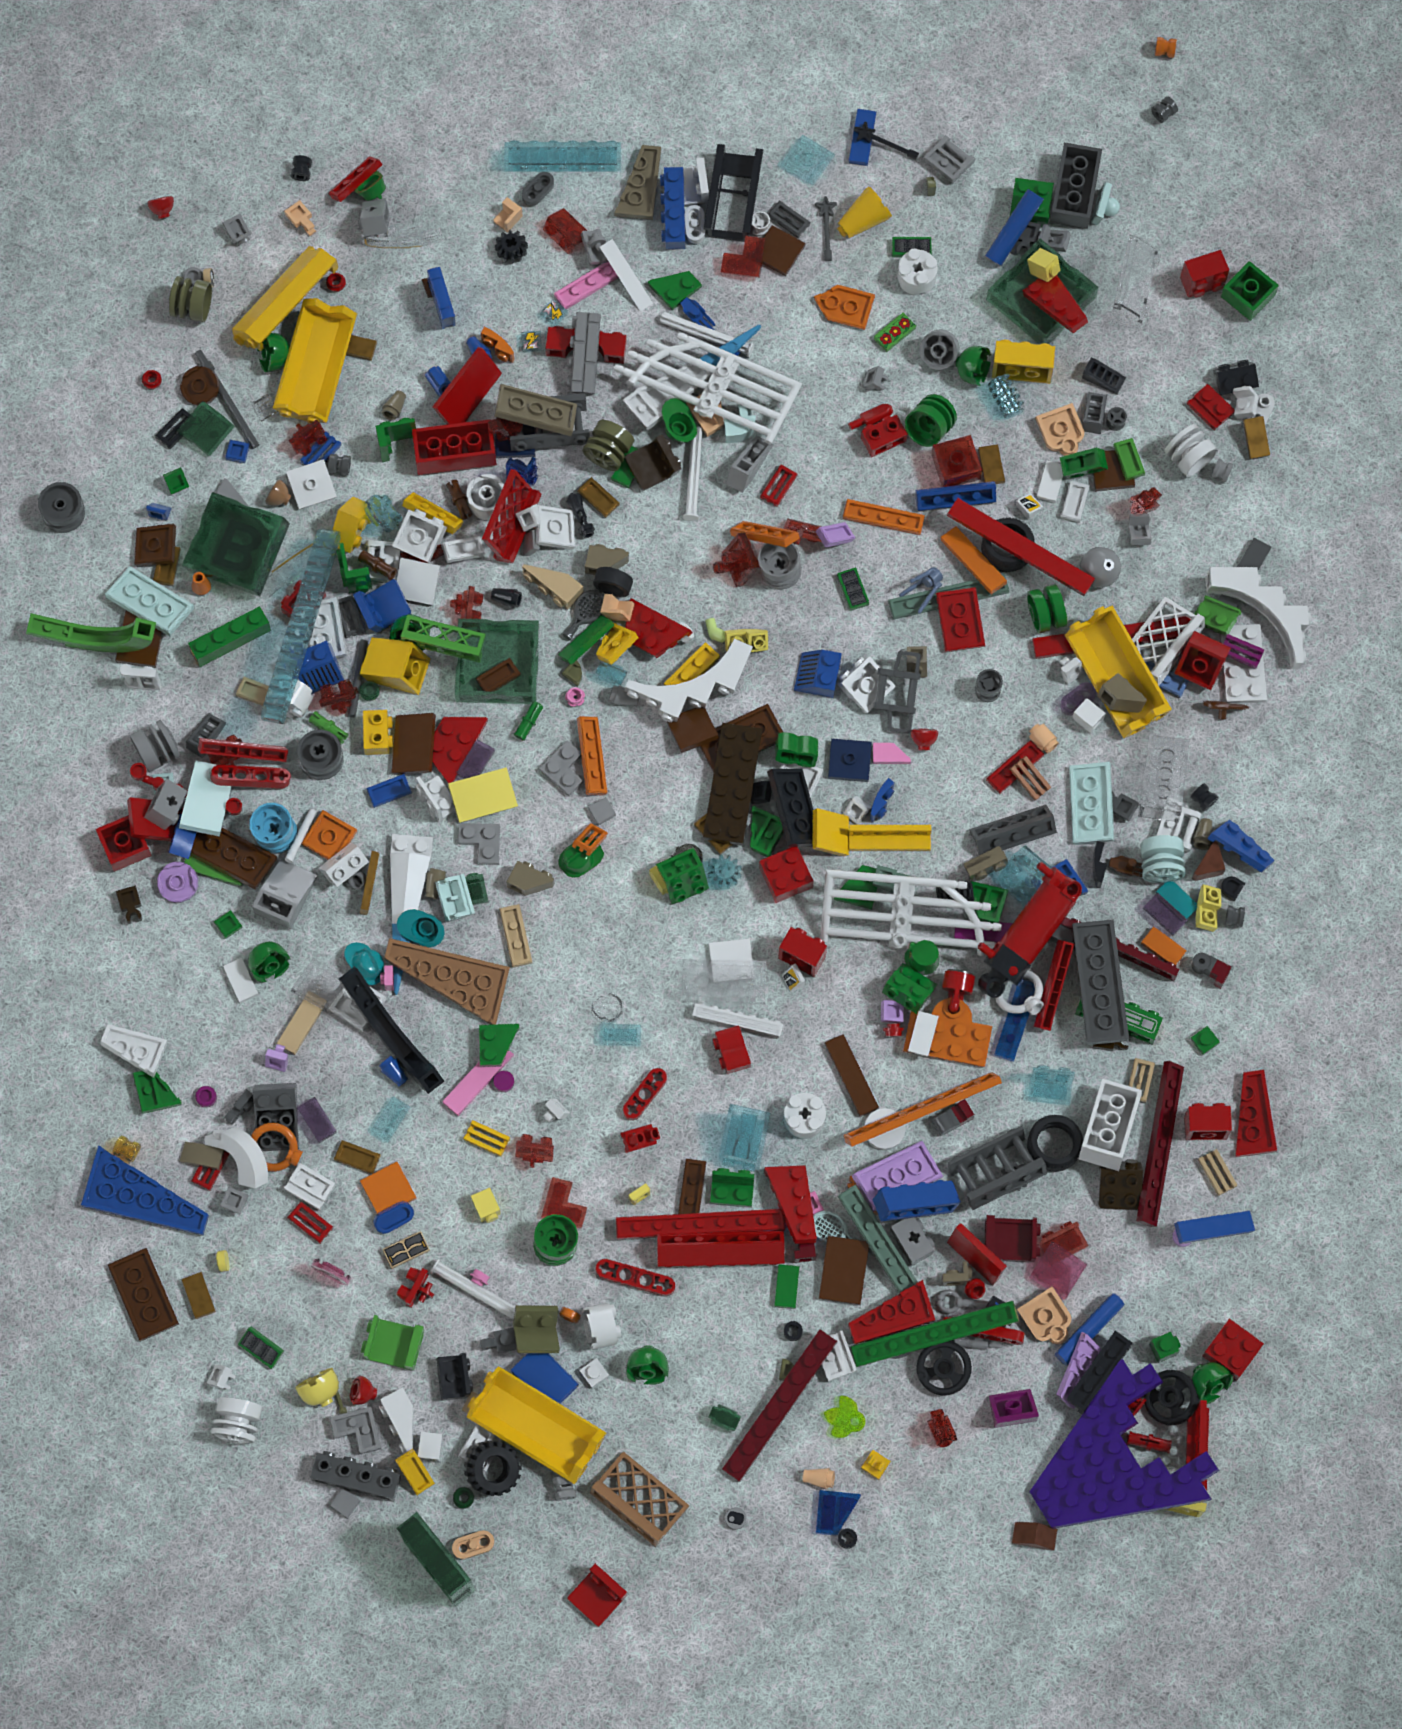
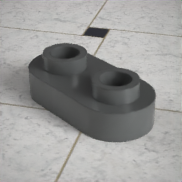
M540 172L522 190V200L526 205H537L553 189L554 177L552 174ZM547 182L548 184L543 186L541 183ZM530 195H534V196H535L534 199H530V198H528V197H529Z

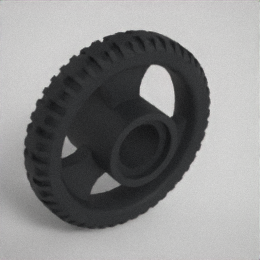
M949 1341L924 1348L918 1357L916 1370L919 1381L928 1391L936 1395L947 1396L955 1394L965 1387L970 1379L972 1366L970 1357L965 1349L959 1344ZM940 1348L942 1352L941 1358L934 1362L933 1367H925L926 1357L933 1350ZM955 1351L963 1360L964 1374L955 1372V1364L950 1359ZM943 1361L947 1362L950 1366L947 1374H941L938 1370V1365ZM933 1376L943 1379L949 1378L953 1386L950 1388H939L932 1385L929 1381Z
M1165 1370L1159 1372L1158 1375L1161 1380L1171 1377L1175 1378V1385L1164 1386L1160 1391L1154 1388L1145 1394L1146 1402L1144 1404L1146 1410L1154 1420L1161 1424L1178 1425L1184 1423L1194 1414L1199 1401L1193 1381L1181 1371ZM1185 1388H1189L1190 1403L1186 1411L1181 1409L1184 1403L1182 1391ZM1174 1392V1393H1175V1399H1174V1401L1171 1402V1403H1168V1401H1167L1168 1395H1169L1170 1393ZM1159 1401L1163 1406L1171 1409V1417L1168 1418L1160 1415L1155 1410L1153 1403Z

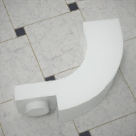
M233 1127L226 1131L215 1130L212 1134L205 1136V1145L224 1149L232 1155L238 1167L239 1185L257 1188L268 1183V1169L264 1154L249 1134Z

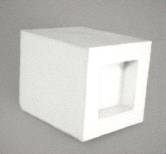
M1085 699L1074 711L1072 719L1089 733H1092L1104 720L1105 712L1089 699Z
M421 1432L418 1457L440 1462L443 1435Z

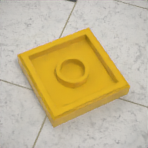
M819 808L814 809L813 849L839 856H848L849 816Z

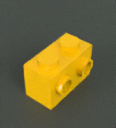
M387 710L363 711L365 755L389 754V748H393V736L389 735V728H393L392 716H388Z

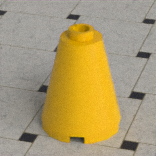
M868 186L839 220L837 230L843 237L851 238L889 220L892 214L887 206H884L881 202L882 200L877 193Z

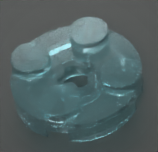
M372 495L365 501V504H367L365 512L376 527L380 525L384 528L382 531L392 532L399 526L402 516L396 511L391 499L387 495Z

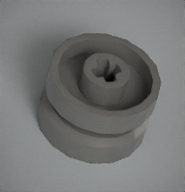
M55 482L41 491L38 498V508L46 526L58 533H68L77 529L82 524L85 518V506L79 491L73 485L66 482Z
M322 729L313 730L305 734L299 741L297 747L300 767L307 776L316 780H327L337 775L341 770L344 762L341 743L330 731Z

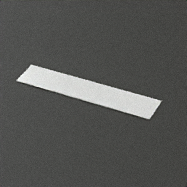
M613 239L600 246V249L638 309L642 311L653 304Z

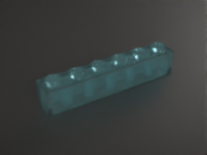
M516 140L505 142V172H621V142H577L573 140L568 142L554 140L549 142L535 140L529 142H519Z

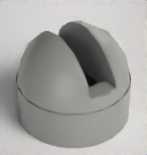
M356 872L349 878V884L354 889H360L366 883V875L362 872Z

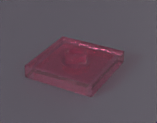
M1052 1241L1030 1275V1278L1047 1289L1052 1286L1058 1296L1066 1300L1088 1264Z

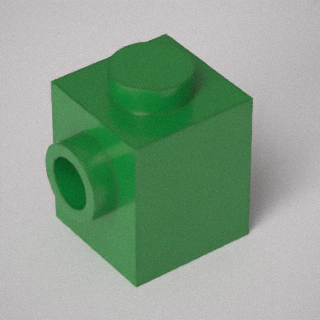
M1171 1332L1152 1339L1149 1343L1158 1363L1170 1359L1180 1352V1342L1177 1336H1173Z

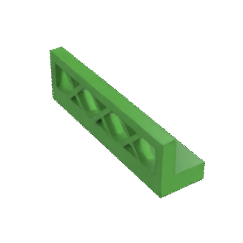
M407 615L401 634L402 641L413 642L421 649L480 663L482 658L481 650L486 637L484 633ZM410 622L419 623L422 628L417 632L408 631ZM436 627L439 628L441 634L432 637L428 634L427 630ZM456 632L461 638L453 642L449 641L446 635ZM471 637L480 638L477 647L469 646L466 640Z

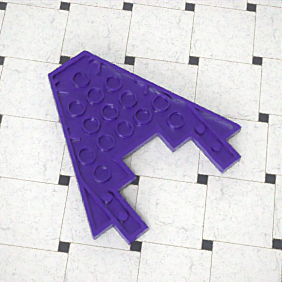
M1123 1359L1117 1363L1029 1491L1052 1529L1212 1500L1202 1482L1220 1470L1207 1451L1170 1474L1160 1457L1141 1468L1121 1436L1139 1424L1128 1405L1163 1383L1151 1363L1135 1374H1132Z

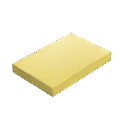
M507 767L448 783L459 823L518 807Z

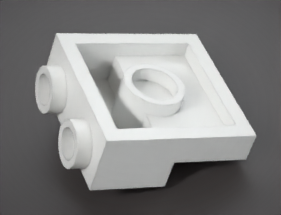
M415 509L414 512L408 510L392 546L430 563L447 527L443 525L444 521L433 517L432 520L426 518L425 512Z
M861 656L853 663L854 668L850 672L846 670L838 677L840 681L837 685L866 714L873 708V703L876 702L879 680L877 672L880 667L870 656L864 659ZM888 677L885 696L896 687Z

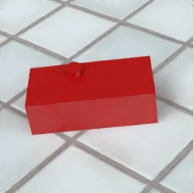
M491 419L412 429L418 475L497 465Z

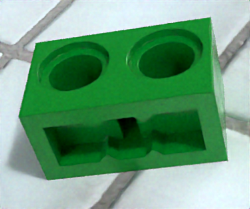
M1097 447L1060 457L1063 477L1069 479L1108 470L1105 450Z

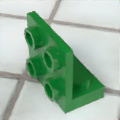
M402 418L396 422L386 421L375 425L382 462L390 461L389 454H393L391 442L413 438L412 429L416 428L414 418Z
M694 848L656 864L666 884L672 905L683 902L685 899L701 894L709 889L703 864Z
M717 1168V1171H712L710 1204L752 1208L755 1174H750L751 1172L748 1170H738V1173L729 1172L730 1170L726 1168Z

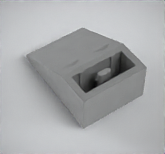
M280 859L261 887L252 905L254 914L292 929L318 875Z

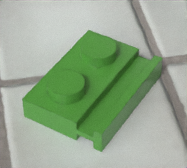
M1205 595L1204 601L1200 603L1194 614H1200L1205 617V628L1227 636L1236 623L1237 617L1241 615V610Z

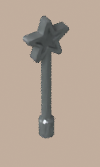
M824 196L823 202H816L815 206L820 209L819 217L824 215V260L832 261L829 215H834L832 209L837 206V202H829L827 196Z

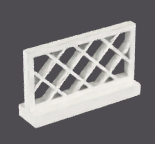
M1164 597L1132 638L1140 654V650L1152 648L1153 656L1145 657L1143 660L1145 662H1155V667L1151 670V674L1158 686L1182 657L1193 632L1200 633L1205 627V617L1200 614L1195 615L1167 597ZM1166 604L1173 608V614L1162 615V609ZM1186 616L1191 619L1188 624L1179 625L1178 617ZM1175 618L1177 626L1165 628L1164 620ZM1161 620L1162 629L1151 630L1150 624ZM1178 630V637L1176 639L1167 640L1166 632ZM1164 633L1165 641L1153 643L1152 635ZM1150 636V644L1139 645L1138 640L1140 637ZM1166 646L1167 651L1165 654H1155L1154 647Z

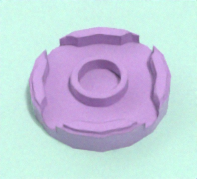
M172 862L167 864L159 873L157 887L160 894L167 900L185 902L196 893L198 876L190 865L183 862Z

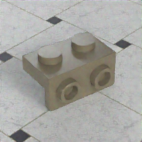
M998 846L964 863V867L971 881H980L986 878L988 874L1004 869L1009 863L1004 851Z

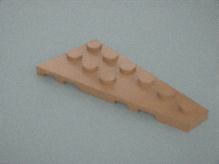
M389 938L384 960L490 1025L497 1023L510 967Z

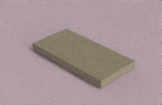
M500 384L494 416L572 436L577 404Z

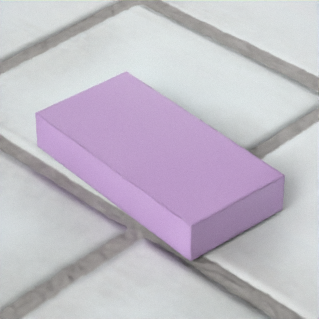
M846 522L819 527L815 531L825 548L850 543L855 539Z

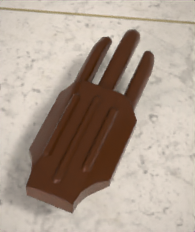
M1203 701L1202 704L1210 709H1219L1218 719H1226L1227 710L1249 709L1247 705L1230 704L1223 701Z
M1125 856L1110 858L1109 868L1130 876L1142 877L1140 873H1142L1143 869L1136 867H1142V863H1138L1135 859Z

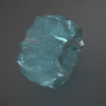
M720 854L719 861L713 858V864L708 865L710 872L707 875L708 878H713L711 884L714 885L719 882V889L723 887V884H726V888L730 889V882L733 885H737V879H741L742 876L740 873L742 867L737 865V858L731 861L730 854L727 855L726 859ZM724 869H728V872L721 874Z

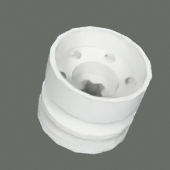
M1192 424L1179 432L1164 451L1168 456H1171L1173 462L1181 460L1178 468L1187 477L1193 476L1204 468L1218 452L1217 447L1209 439L1202 441L1205 434L1199 431V427L1196 424Z
M218 1398L215 1412L224 1416V1419H215L213 1421L214 1425L221 1428H212L211 1435L230 1443H255L256 1437L248 1433H256L258 1429L250 1425L249 1422L260 1421L262 1406L241 1399Z

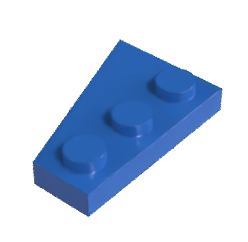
M1230 819L1213 831L1207 838L1212 842L1217 840L1224 845L1223 849L1228 852L1231 850L1236 852L1242 861L1261 873L1275 861L1267 851L1258 846L1253 838L1246 835Z

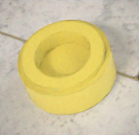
M218 1251L216 1260L219 1271H229L227 1251Z

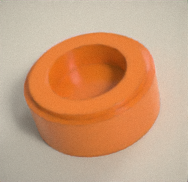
M562 1307L559 1312L562 1318L575 1324L581 1318L580 1314L566 1307Z

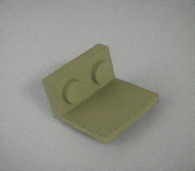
M515 1305L513 1330L518 1353H559L560 1347L556 1331L558 1306Z

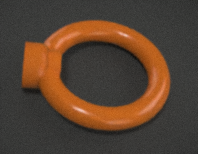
M266 1123L253 1131L251 1137L256 1143L259 1137L268 1131H276L283 1134L289 1142L290 1148L286 1158L279 1163L266 1162L268 1171L276 1172L286 1169L290 1165L297 1166L303 1151L298 1150L296 1137L289 1128L279 1123Z

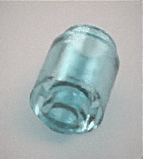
M600 662L596 674H599L598 679L607 683L622 685L627 671L617 664L613 663L610 665L606 662Z

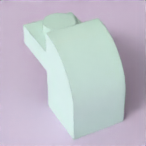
M738 404L739 416L756 423V415H751V409ZM724 418L726 443L742 442L753 434L754 430Z

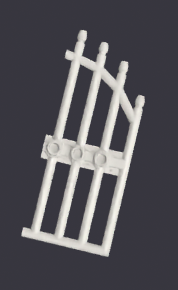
M681 332L678 333L677 338L687 343L669 347L660 342L657 343L653 339H648L646 344L659 351L650 357L629 350L627 356L642 363L636 371L615 364L613 370L629 377L630 379L627 382L629 385L634 386L639 381L695 405L694 412L699 413L701 416L712 419L713 415L716 414L767 436L765 442L769 445L773 443L802 386L801 382ZM700 348L721 358L717 366H714L683 352ZM670 355L712 373L709 381L705 382L658 361ZM740 365L792 388L788 396H785L735 375V372ZM649 367H652L704 389L700 398H696L643 374ZM730 382L783 403L780 412L778 413L727 391ZM725 398L770 417L775 422L771 429L722 409L718 405L721 399Z
M826 869L820 939L824 942L828 941L829 935L886 940L889 941L888 947L903 949L908 948L911 942L917 943L922 940H929L935 945L976 948L977 955L984 956L985 954L978 949V944L983 942L993 949L996 943L984 941L983 930L1001 931L1002 924L979 920L974 910L989 911L991 910V904L967 901L955 890V888L967 889V882L964 881L957 882L956 880ZM833 878L894 883L893 894L833 889ZM915 885L941 887L954 900L914 896ZM832 897L892 902V913L831 908ZM913 904L964 909L970 920L912 915ZM830 916L891 922L890 933L829 927ZM911 924L974 929L976 940L910 934Z

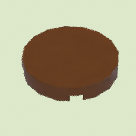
M195 366L186 371L180 384L182 396L188 402L197 406L211 403L217 397L220 387L218 376L211 369L202 366Z

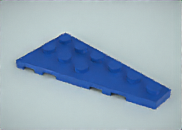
M98 1145L81 1203L82 1207L204 1236L209 1218L206 1212Z

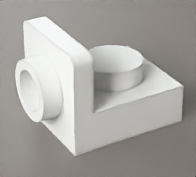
M1251 386L1234 388L1233 394L1237 398L1234 412L1237 419L1255 417L1259 396Z

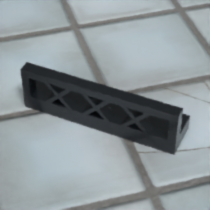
M1116 1330L1066 1399L1078 1408L1077 1412L1081 1415L1087 1409L1117 1363L1124 1358L1132 1346L1133 1342Z

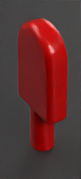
M890 404L878 405L861 413L860 418L848 423L850 430H853L864 424H875L883 418L891 416L893 408Z

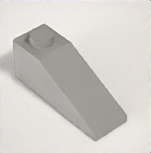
M756 435L731 466L725 484L743 493L752 482L774 444L769 445L764 439Z

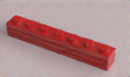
M199 738L197 749L200 754L286 762L288 756V749L283 746Z
M1063 940L1057 941L1041 998L1044 1006L1037 1014L1034 1023L1036 1028L1051 1031L1075 945L1073 943Z

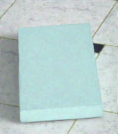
M131 566L126 569L105 593L107 599L138 618L156 622L155 628L169 637L194 609L193 604Z
M195 761L179 828L220 836L226 812V802L229 800L232 786H220L211 781V770L216 764Z
M1110 762L1069 766L1073 844L1081 845L1096 843L1097 841H1114Z

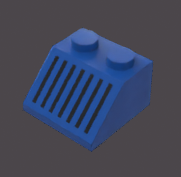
M328 641L289 655L299 681L313 690L311 694L345 681L331 643Z
M828 650L803 652L794 691L834 698L842 653Z

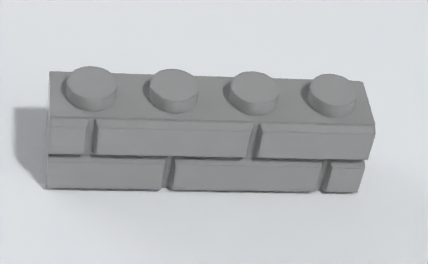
M576 312V316H572V328H575V336H571L570 348H574L573 356H569V368H572V376L568 375L567 387L571 388V392L595 394L601 314Z

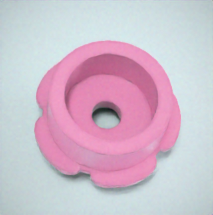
M577 687L571 688L565 695V699L570 706H580L584 703L585 693Z
M478 1269L470 1273V1276L473 1277L471 1279L472 1282L481 1287L483 1284L488 1285L487 1281L490 1278L488 1275Z

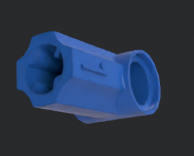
M439 366L430 368L425 374L426 379L439 397L451 383Z

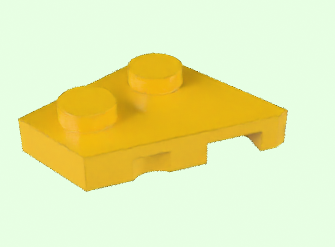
M614 623V627L610 629L608 636L604 635L602 644L596 652L598 659L612 665L638 639V636L635 632Z

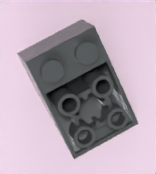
M297 1084L255 1085L253 1088L255 1129L266 1123L282 1124L293 1132L299 1149ZM276 1131L265 1132L257 1140V1144L262 1151L289 1150L290 1148L287 1138Z

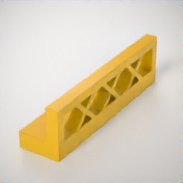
M849 825V851H931L932 828L931 825Z

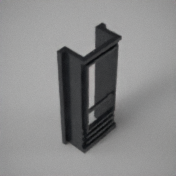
M717 144L704 229L708 230V237L747 242V236L751 232L764 149L756 148L755 156L726 153L725 145ZM723 175L750 178L749 192L747 190L721 189ZM721 192L742 194L743 196L748 195L742 233L715 230Z

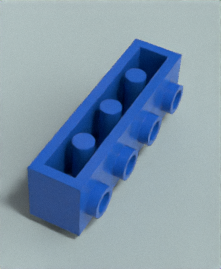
M664 167V174H660V186H664V193H661V205H665V211L661 212V223H665V230H661L662 242H666V249H686L683 167Z
M938 1180L934 1183L920 1182L909 1186L903 1184L893 1188L886 1186L879 1189L872 1199L880 1221L952 1213L961 1203L953 1181Z

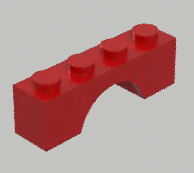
M562 326L548 327L545 348L546 356L566 358L568 353L574 349L570 348L571 336H575V328L565 329ZM600 330L598 351L602 354L604 362L624 364L627 335H623L620 332L604 333Z

